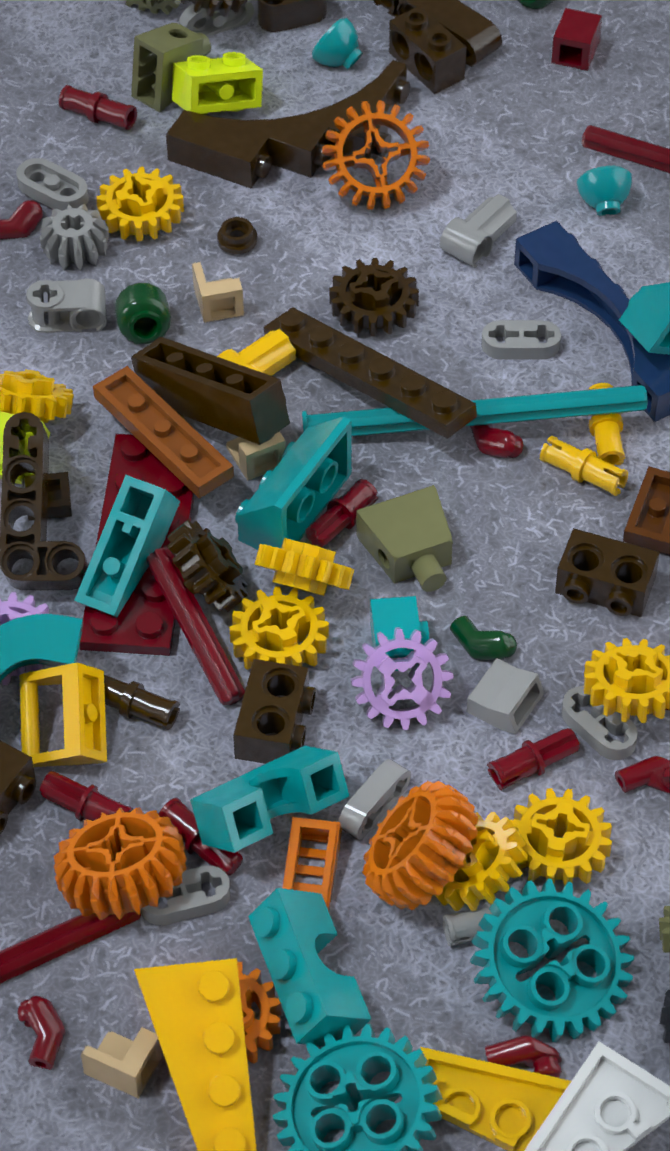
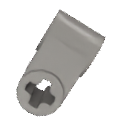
M87 278L70 281L41 280L31 284L27 289L26 299L31 306L28 322L35 331L40 333L82 332V329L91 328L101 331L106 326V292L104 286L97 280ZM44 292H47L48 295L47 303H44ZM44 312H48V324L44 322Z

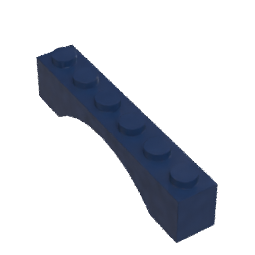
M557 220L516 238L514 265L536 290L560 296L580 305L609 327L621 343L629 361L632 379L631 386L643 385L646 388L648 404L647 409L644 411L654 422L669 416L670 355L649 353L619 321L629 303L623 288L619 284L614 283L605 274L600 263L595 258H591L579 245L577 238L572 233H568Z

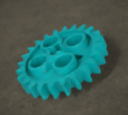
M547 879L542 886L541 892L538 891L532 880L527 881L522 889V895L514 887H511L504 896L505 902L498 898L494 900L489 908L492 915L485 913L478 923L484 931H478L472 939V944L481 950L473 954L470 963L484 967L474 978V983L489 984L490 989L482 998L483 1002H491L498 999L501 1006L495 1016L499 1019L508 1013L513 1014L515 1018L512 1030L514 1031L520 1029L525 1022L531 1024V1036L536 1039L544 1028L549 1030L552 1042H557L562 1037L565 1028L573 1039H578L583 1033V1024L589 1030L596 1031L601 1026L599 1016L608 1020L613 1017L617 1012L613 1004L621 1005L627 997V994L621 987H627L633 980V976L622 969L630 966L634 961V956L620 952L630 941V937L625 935L615 936L613 932L621 922V919L618 917L606 920L602 916L608 906L606 902L592 907L589 904L591 898V891L589 889L580 898L573 896V885L569 881L561 892H556L552 879ZM549 920L562 922L568 930V935H561L551 928ZM585 938L588 941V944L569 951L560 963L557 960L551 961L528 979L522 982L516 979V975L536 968L544 956L547 959H552L577 940ZM517 942L526 949L528 957L520 958L510 951L508 943ZM577 961L586 962L594 968L596 977L583 975L577 967ZM543 984L548 986L555 995V1001L543 999L537 993L536 985Z
M365 1024L361 1035L356 1037L349 1025L344 1026L343 1037L340 1040L336 1041L330 1032L324 1034L326 1046L321 1049L311 1042L306 1043L310 1054L306 1061L294 1056L290 1059L297 1070L296 1075L281 1074L280 1080L289 1092L274 1094L275 1102L284 1110L275 1113L273 1120L278 1127L285 1128L277 1134V1138L282 1146H291L288 1151H423L419 1144L420 1139L435 1140L437 1137L432 1126L427 1123L442 1120V1114L438 1106L432 1104L442 1099L438 1086L433 1084L437 1080V1076L432 1066H425L427 1059L423 1051L418 1049L412 1052L413 1046L406 1036H403L395 1043V1037L388 1027L381 1032L378 1038H376L370 1024ZM390 1072L388 1079L378 1085L370 1084L376 1074ZM340 1081L338 1087L333 1092L328 1094L319 1093L321 1088L327 1083ZM402 1097L400 1102L394 1103L398 1098ZM320 1111L315 1117H313V1114L315 1112ZM396 1120L394 1127L389 1132L383 1134L375 1133L376 1128L383 1121ZM345 1129L344 1134L338 1141L333 1143L323 1142L325 1136L330 1131Z

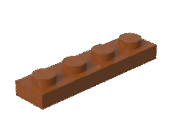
M128 366L93 386L94 398L199 499L234 478V466Z

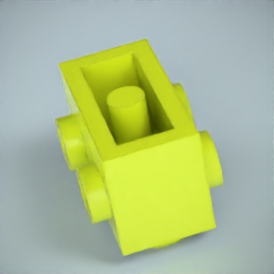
M227 52L223 54V58L214 59L199 55L190 56L187 58V61L173 63L172 100L184 110L203 115L211 112H237L243 109L262 107L263 69L246 58L245 54L239 52Z

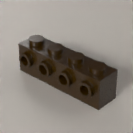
M164 337L158 338L131 356L135 373L180 415L258 445L269 441L276 433L290 424L281 379Z

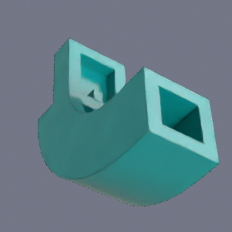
M35 614L16 618L0 625V683L10 673L24 666L42 664L57 667L76 663L83 630V619L57 614Z

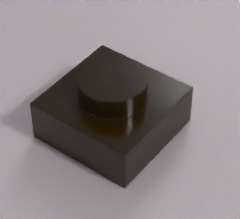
M68 472L49 473L47 519L71 517L72 507ZM36 475L24 476L25 488L33 484ZM28 516V521L35 520L34 517Z

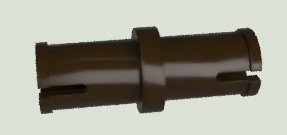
M104 674L105 705L118 709L119 714L128 719L136 716L162 726L166 730L173 727L180 708H178L180 703L178 701H172L146 691L144 685L136 681L128 684Z

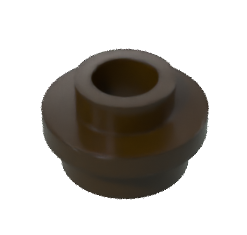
M232 217L222 223L217 233V243L227 253L244 254L256 246L257 231L249 220L242 217Z

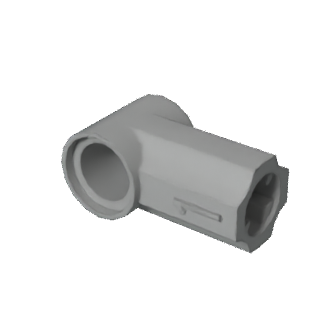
M497 194L495 197L489 196L467 218L463 220L460 217H455L447 224L440 238V248L476 268L478 265L475 263L483 256L488 257L493 243L516 222L517 211L506 197Z

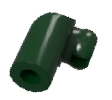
M468 616L458 617L450 626V631L470 657L475 660H495L496 658L502 660L511 657L517 649V642L514 636L503 631H479Z

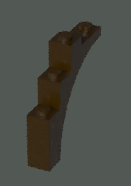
M392 60L376 79L357 93L333 105L301 115L277 119L238 120L211 117L184 110L166 133L168 161L252 189L259 177L263 179L267 177L272 165L312 178L319 167L323 168V163L331 158V156L322 154L323 146H335L336 144L326 138L327 131L333 130L341 133L334 124L336 117L343 118L349 123L350 120L346 113L347 108L353 107L358 116H361V104L365 101L369 103L371 113H376L378 101H384V113L390 115L395 104H403L406 101L410 91V82L406 81L407 64ZM375 124L380 137L384 141L391 143L388 127ZM363 127L355 130L346 139L343 145V156L350 155L365 146ZM372 139L370 153H365L363 158L366 157V159L376 161L378 156L385 157L386 154L385 152L377 151Z

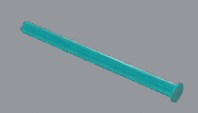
M636 385L470 400L476 403L477 417L464 427L644 411L647 409L648 404L647 391L645 386ZM389 407L308 415L307 410L302 411L303 432L306 428L340 417L352 420V437L430 430Z

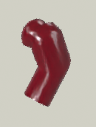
M33 200L24 201L9 219L0 220V240L28 237L43 217V210L40 204Z
M492 424L470 426L478 449L485 455L499 458H516L523 451L524 444L522 438L514 435L509 430L493 428Z
M659 756L649 757L616 771L615 779L624 793L644 785L670 793V760Z
M33 996L22 1001L17 1011L19 1021H25V1026L32 1027L37 1035L28 1062L31 1066L52 1070L65 1034V1026L50 1000L42 996Z
M523 1035L485 1047L488 1062L508 1067L522 1063L530 1068H534L533 1072L557 1078L561 1076L562 1071L559 1064L562 1059L556 1048L532 1036Z

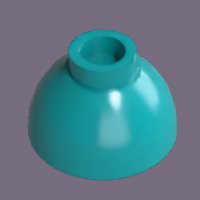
M348 18L339 19L326 31L312 51L313 60L328 67L343 65L348 70L360 59L363 52L358 49L357 31Z
M602 166L584 172L578 178L576 184L582 199L589 206L596 209L598 216H605L606 214L617 215L621 212L620 205L627 199L630 193L632 174L620 166Z

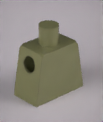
M173 22L135 36L131 97L159 113L174 102L172 100L173 63L187 61V58L190 56H205L210 53L211 43L208 37L203 33H195Z
M434 485L356 510V535L359 541L394 584L416 577L425 592L435 591L445 584L447 577L442 567L452 564L453 541L437 489Z

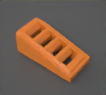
M292 817L282 888L320 893L323 896L328 911L330 909L341 843V822ZM302 840L328 843L327 850L301 847ZM299 857L325 860L324 867L299 865L298 861ZM296 875L323 877L322 885L295 882Z

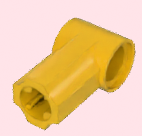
M278 329L270 331L238 353L233 349H227L217 357L272 376L296 360V349L292 346L289 337Z

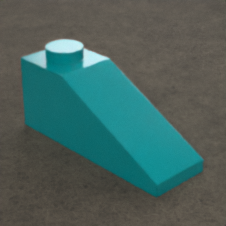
M125 475L74 601L118 617L148 568L147 556L160 548L164 543L180 500L166 489Z

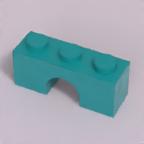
M305 745L190 799L202 844L235 853L274 834L270 819L294 812L312 815L350 795L339 753Z
M276 888L248 918L296 1044L306 1045L307 1042H311L317 1046H326L324 1034L330 1032L336 1041L340 1040L343 1037L345 1025L350 1026L354 1035L357 1034L365 1024L372 1020L354 976H345L333 972L318 956V953L338 935L322 894Z

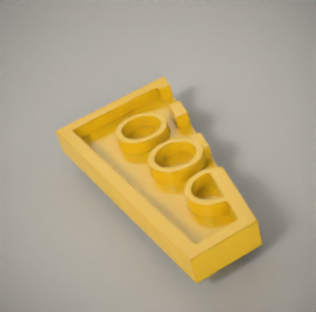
M237 958L134 969L197 1151H257Z
M420 1048L427 1059L425 1066H432L437 1076V1080L433 1084L438 1086L442 1099L432 1104L438 1106L442 1119L506 1151H524L571 1083L570 1080L429 1048Z

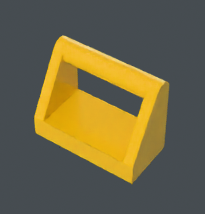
M76 662L20 674L21 752L32 757L33 767L100 764L107 762L104 671ZM62 684L64 749L40 753L38 686Z

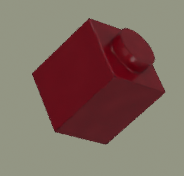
M565 8L553 36L551 63L588 71L600 42L602 15Z

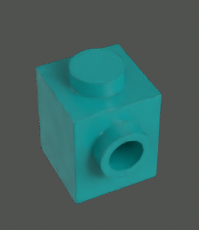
M416 596L370 599V626L374 648L379 645L377 633L382 632L388 640L394 639L395 627L402 629L404 638L409 639L411 633L416 629L421 632V644L424 645L429 640L428 622L419 621ZM396 648L386 652V654L391 658H403L414 650L410 648Z

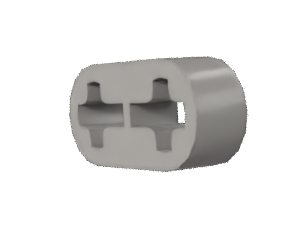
M543 320L492 321L483 328L481 346L483 352L494 359H549L559 352L561 332L554 323ZM496 337H504L505 343H497ZM537 337H545L547 343H539Z
M584 686L570 689L564 695L561 713L565 723L603 757L611 760H623L631 756L635 751L638 736L637 727L632 720L629 719L627 722H622L621 713L614 712L608 717L603 715L604 705L591 707V715L585 710L577 713L574 711L575 704L577 703L581 707L590 704L591 695L584 694ZM608 731L614 736L620 733L624 734V743L617 739L612 742L607 741Z
M392 759L385 760L343 808L338 822H341L342 830L356 839L362 840L407 789L411 779V771Z
M211 865L184 871L182 873L183 883L173 887V896L164 897L168 900V907L164 909L152 906L141 908L143 918L149 923L159 926L222 910L228 904L231 897L230 882L226 872L219 867ZM210 882L211 886L215 888V895L206 897L205 892L201 891V884Z

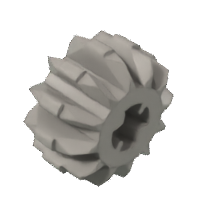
M68 203L65 210L61 211L53 208L51 217L43 218L41 235L39 236L40 245L50 264L59 262L63 270H65L71 263H75L81 271L84 261L96 266L98 256H106L107 239L109 238L108 226H106L105 220H102L98 210L89 211L85 204L79 208H72Z

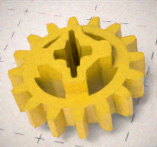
M139 167L137 173L133 174L128 169H124L122 178L114 175L109 176L110 185L101 184L100 195L96 196L97 210L102 220H105L108 232L111 234L120 230L121 239L123 240L128 238L130 234L136 235L137 242H141L146 234H149L154 240L158 239V231L172 232L171 223H180L181 212H184V198L181 185L173 184V176L170 174L161 178L160 169L157 168L151 174L145 173L144 167Z
M25 369V371L13 372L6 370L3 374H0V411L14 415L22 412L32 413L44 423H48L49 420H55V417L66 418V415H71L73 390L67 389L64 384H54V378L45 377L39 371Z
M284 538L281 548L260 544L254 563L256 566L275 571L272 581L274 583L325 596L327 585L349 590L354 573L353 568L334 563L336 552Z
M275 586L271 596H267L260 589L256 591L257 601L252 602L244 598L241 601L242 611H233L232 626H229L230 643H233L235 658L244 657V668L247 670L251 669L254 659L301 667L303 663H307L315 667L318 664L317 653L325 654L327 651L329 622L325 621V610L323 607L314 608V597L311 595L303 600L298 599V589L293 588L289 595H282L280 587Z
M623 638L622 646L620 647L607 642L605 643V652L592 651L591 661L585 662L583 690L584 694L591 695L590 704L592 707L604 705L603 715L607 717L614 712L621 713L622 722H627L631 715L637 716L641 723H646L648 714H653L660 720L665 717V708L670 710V655H664L665 646L661 644L653 649L648 647L646 639H642L639 645H632L628 638Z
M548 788L546 799L540 800L532 793L528 795L527 807L516 805L514 819L510 821L526 841V845L522 849L528 856L526 861L516 865L519 869L529 868V881H534L539 876H543L546 878V881L547 879H552L554 884L555 880H562L565 886L568 881L573 883V878L578 877L587 884L591 881L592 870L597 872L604 870L605 859L610 857L612 840H610L612 825L611 823L603 822L605 810L602 807L593 810L589 809V796L585 795L579 801L572 799V789H566L563 797H556L553 789Z
M491 811L484 820L478 812L475 813L479 817L475 826L478 830L477 836L470 843L473 850L466 855L463 861L464 867L459 868L455 873L454 882L449 881L443 887L442 894L440 896L435 895L443 906L449 903L454 911L459 912L464 904H466L471 911H476L480 900L485 899L491 905L495 900V893L499 890L507 893L510 889L507 883L510 877H521L522 871L516 864L527 860L528 856L522 849L526 845V841L506 816L500 819L495 812Z

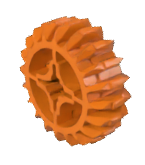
M367 101L362 102L361 116H358L353 107L347 108L346 113L350 122L347 123L343 118L336 117L334 124L341 133L328 130L326 138L336 144L335 146L326 145L322 148V154L334 156L333 160L323 163V170L330 171L336 169L337 171L336 174L328 179L329 184L335 185L342 180L345 185L341 187L338 195L343 198L350 190L355 192L351 203L354 206H358L362 196L368 197V210L374 209L375 198H381L383 209H389L391 204L389 196L392 194L395 200L402 204L405 201L402 188H405L412 194L418 190L416 184L410 180L411 177L421 181L426 177V173L416 168V165L424 166L430 162L428 156L418 155V151H423L429 147V142L427 140L415 141V138L424 131L423 127L419 125L409 130L407 126L411 123L414 116L408 113L402 121L396 118L400 111V106L397 104L392 107L390 115L385 114L384 101H378L376 113H371L370 105ZM375 124L393 129L400 135L404 143H388L380 137ZM363 127L365 146L350 155L343 156V145L346 139L355 130ZM372 139L378 152L388 153L387 157H382V164L379 170L378 165H375L373 159L363 158L365 153H370ZM408 155L406 172L396 182L388 185L387 164L399 159L401 156ZM347 168L367 169L371 173L376 187H370L358 182L351 176Z
M427 781L420 788L417 786L411 788L407 797H399L397 805L392 810H387L386 818L382 823L377 824L378 830L375 836L369 839L371 847L364 854L363 858L366 861L362 874L366 876L365 884L381 900L401 910L407 908L412 911L420 904L425 906L430 903L433 895L440 896L443 887L449 881L454 882L455 873L459 868L464 867L463 861L466 855L473 850L470 843L477 836L478 830L475 826L479 817L474 813L475 806L458 790L440 781L435 783Z
M140 807L135 808L131 812H124L122 808H119L115 814L106 815L102 812L101 818L94 821L85 819L83 828L69 830V839L59 842V852L54 855L57 887L60 892L62 891L63 898L69 903L70 908L80 909L83 917L96 913L100 920L105 919L110 914H115L120 920L125 913L134 911L140 915L141 908L146 906L158 907V899L160 897L173 896V887L183 883L182 873L187 870L185 846L177 827L172 825L169 817H160L156 810L144 814Z

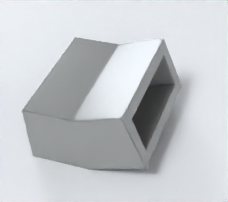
M496 658L468 696L466 712L502 731L516 734L545 694L539 675L518 669Z

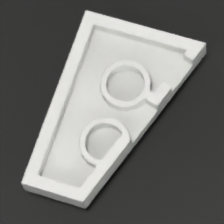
M598 1042L524 1151H627L670 1118V1086L603 1043Z

